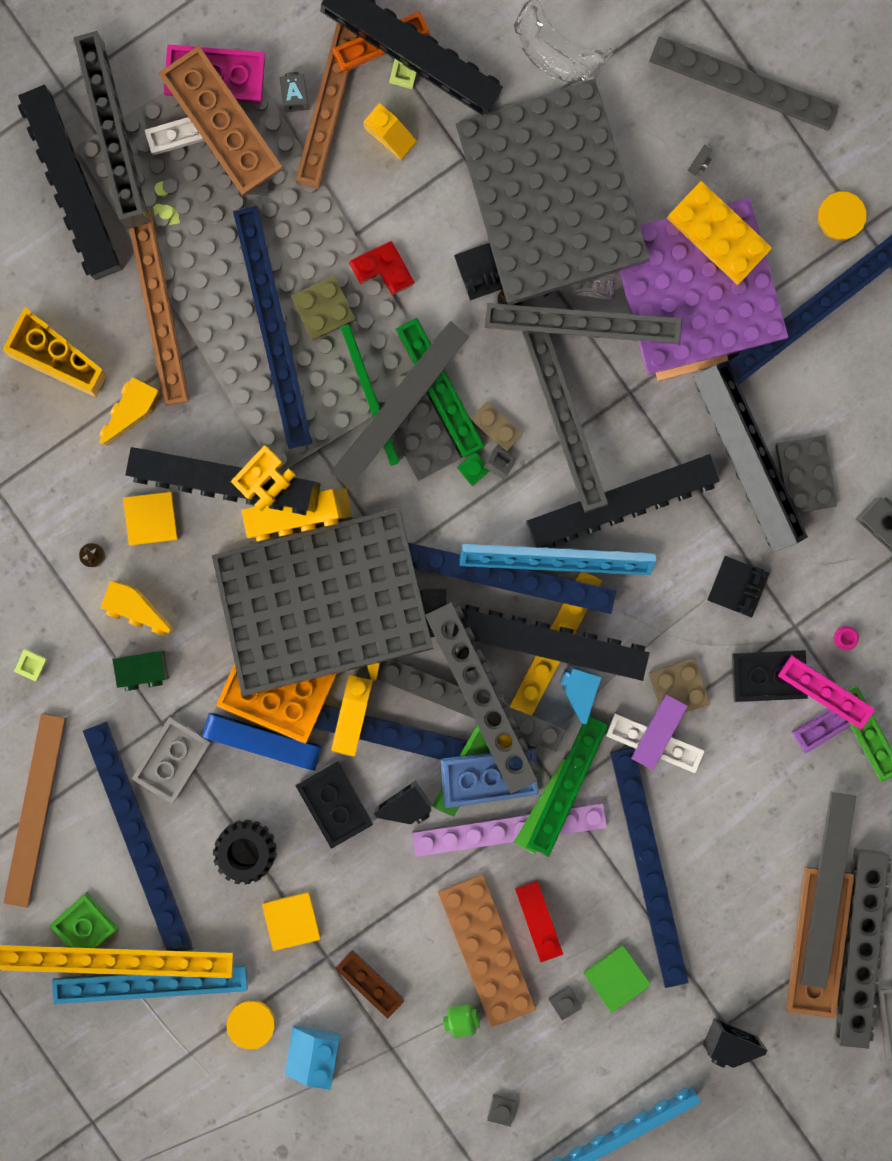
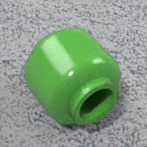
M470 1004L451 1006L448 1009L447 1016L443 1017L445 1031H450L454 1038L473 1036L476 1033V1029L480 1028L478 1010L473 1009Z

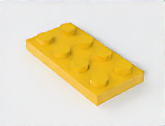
M702 181L667 216V219L737 285L772 249L764 239Z

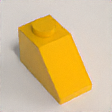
M380 103L364 120L365 130L401 161L417 143V140L400 120Z

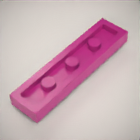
M793 655L789 657L778 673L780 678L861 730L875 711L874 707Z

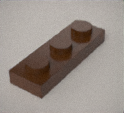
M353 950L335 967V970L387 1019L404 1002V998Z

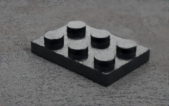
M806 650L732 653L734 702L808 699L807 694L778 676V673L791 655L806 664Z
M338 761L295 785L331 849L374 824Z

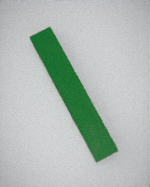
M418 318L395 329L414 366L431 345ZM443 369L427 392L462 458H465L485 446Z
M347 324L340 327L372 417L374 418L380 410V406L351 327ZM390 437L383 447L390 466H393L400 461Z
M590 715L587 724L582 723L526 847L547 857L550 856L609 724Z

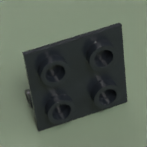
M490 242L454 255L470 301L503 289Z
M724 556L707 601L752 618L770 573L761 568H755Z

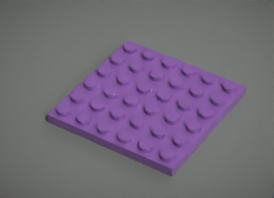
M750 197L726 203L760 236ZM668 219L640 225L650 262L619 271L630 314L682 318L680 344L638 341L647 375L789 338L766 255L737 285Z

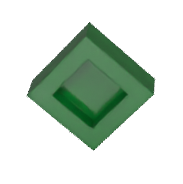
M476 452L457 467L471 486L475 485L490 472L484 467L485 463Z

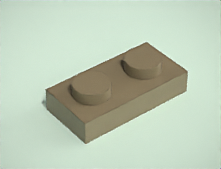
M487 402L471 418L472 423L506 452L523 434Z

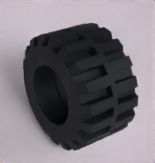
M247 819L243 822L240 820L236 821L234 824L227 826L216 840L213 850V856H215L214 864L215 866L218 865L220 875L224 873L226 880H235V884L244 882L245 885L250 884L252 881L257 882L261 877L265 876L272 867L277 854L275 853L277 846L273 841L274 836L269 834V829L266 826H260L258 821L253 823ZM248 839L257 846L259 857L255 863L245 865L235 860L231 848L236 840Z

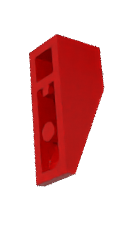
M538 881L515 888L540 963L564 955Z

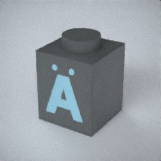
M289 72L285 76L279 77L285 113L309 110L304 74Z

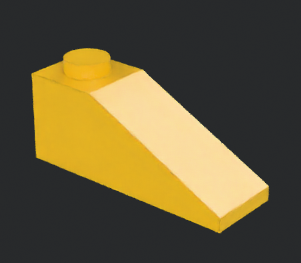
M349 675L331 749L332 752L355 757L373 680Z

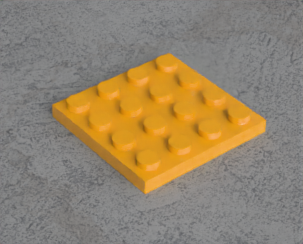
M234 664L216 706L307 744L337 674L243 697Z

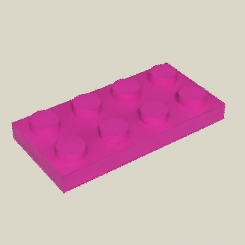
M167 44L166 67L195 47ZM200 47L237 102L262 104L265 52ZM164 83V95L173 96Z

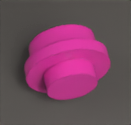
M849 626L840 627L834 634V642L842 650L853 649L859 640L857 631Z

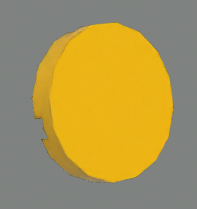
M838 191L829 195L820 204L817 211L819 227H821V230L827 237L836 241H845L856 236L863 229L866 222V209L863 202L857 195L850 192Z
M242 1001L232 1009L228 1016L226 1024L227 1033L232 1042L237 1046L248 1050L258 1049L267 1044L273 1035L275 1028L274 1015L271 1009L261 1001Z

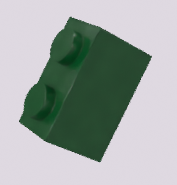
M164 650L112 659L117 688L124 687L125 691L139 689V684L148 683V687L163 685V680L169 679Z

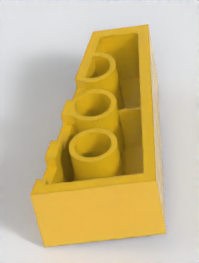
M24 307L3 351L8 357L96 398L107 377L104 371L61 335L57 334L45 322L35 316L29 309Z

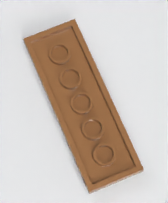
M199 45L158 73L243 197L283 170L273 152Z
M804 867L785 1010L790 1013L835 1018L854 874L844 872L826 988H820L800 983L818 868Z
M480 874L438 891L490 1026H497L536 1010L484 875Z

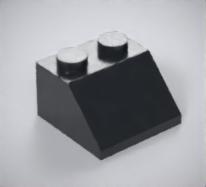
M415 780L375 808L374 815L376 818L410 825L416 821L420 824L430 817L429 813L432 804Z
M715 1018L703 1043L707 1054L712 1059L711 1062L723 1068L726 1065L735 1068L766 1055L768 1051L758 1036Z

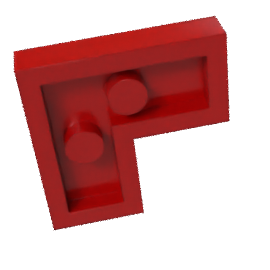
M392 241L351 259L349 262L360 284L381 275L392 296L415 284Z

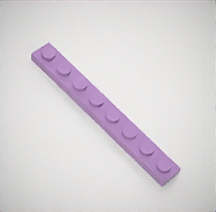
M603 803L571 807L559 835L607 828ZM530 814L413 831L415 855L419 857L514 842Z

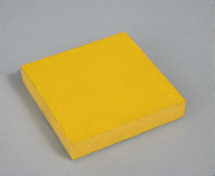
M173 492L123 498L129 546L178 540Z
M310 891L262 903L273 951L321 939Z

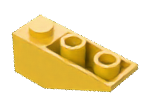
M133 377L130 381H126L121 391L123 396L120 402H116L111 410L110 415L112 418L109 424H105L100 432V443L108 446L153 413L162 392Z
M110 581L100 607L107 610L106 615L116 619H120V616L129 618L128 623L138 627H142L143 624L152 627V632L165 636L166 632L173 633V627L137 588L118 581Z

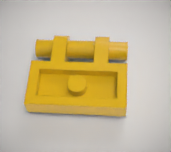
M264 445L231 482L247 499H252L257 494L260 499L254 505L260 511H263L267 505L271 506L274 503L275 497L282 489L286 490L290 486V481L296 475L289 468L281 475L278 470L284 463L268 446ZM272 477L276 482L266 491L263 486Z

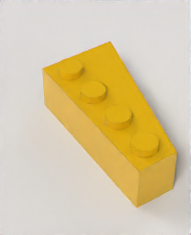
M330 489L319 492L316 511H307L306 516L292 513V508L284 507L283 511L269 509V505L263 511H260L256 506L242 509L247 538H256L257 542L271 539V534L278 533L279 537L291 535L294 529L301 528L302 532L316 529L315 525L324 523V527L339 524L338 520L353 517L347 489Z

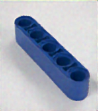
M208 713L202 737L208 740L308 770L316 769L322 746L307 741V744H304L278 732L214 713Z

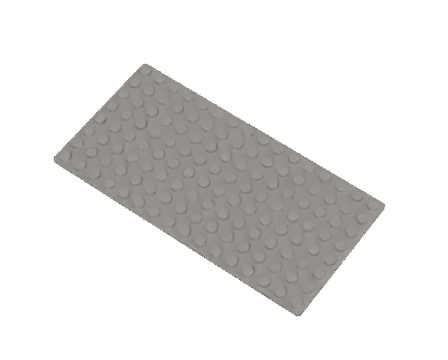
M264 85L262 104L238 103L283 167L282 171L269 179L268 196L245 195L243 197L205 141L153 156L145 130L188 117L174 96H165L162 93L124 116V121L146 208L153 213L170 302L260 449L264 445L268 446L284 463L278 470L279 473H282L372 418L341 329L339 328L312 341L291 295L335 275L356 320L348 325H350L380 409L414 367L395 331L396 328L407 323L408 320L380 275L362 284L359 283L349 262L351 259L366 252L322 180L319 189L295 182L303 149ZM95 134L77 146V150L118 216L98 134ZM160 181H164L163 190L168 193L165 197L158 196L155 192V185ZM157 203L175 207L179 213L180 223L168 225L170 219H162L158 213L155 216L153 206ZM257 206L313 443L293 449H288L233 211ZM126 229L127 232H128V234H129L130 237H131L130 229Z

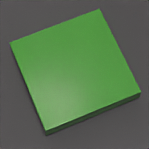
M85 893L49 925L69 948H97L118 929L116 924L88 893Z
M623 944L584 971V975L611 1013L651 986Z

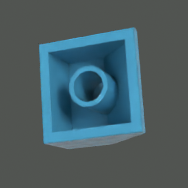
M569 666L568 671H563L560 684L563 685L562 690L577 719L581 723L587 724L601 677Z
M293 1026L285 1075L306 1086L331 1090L340 1034Z

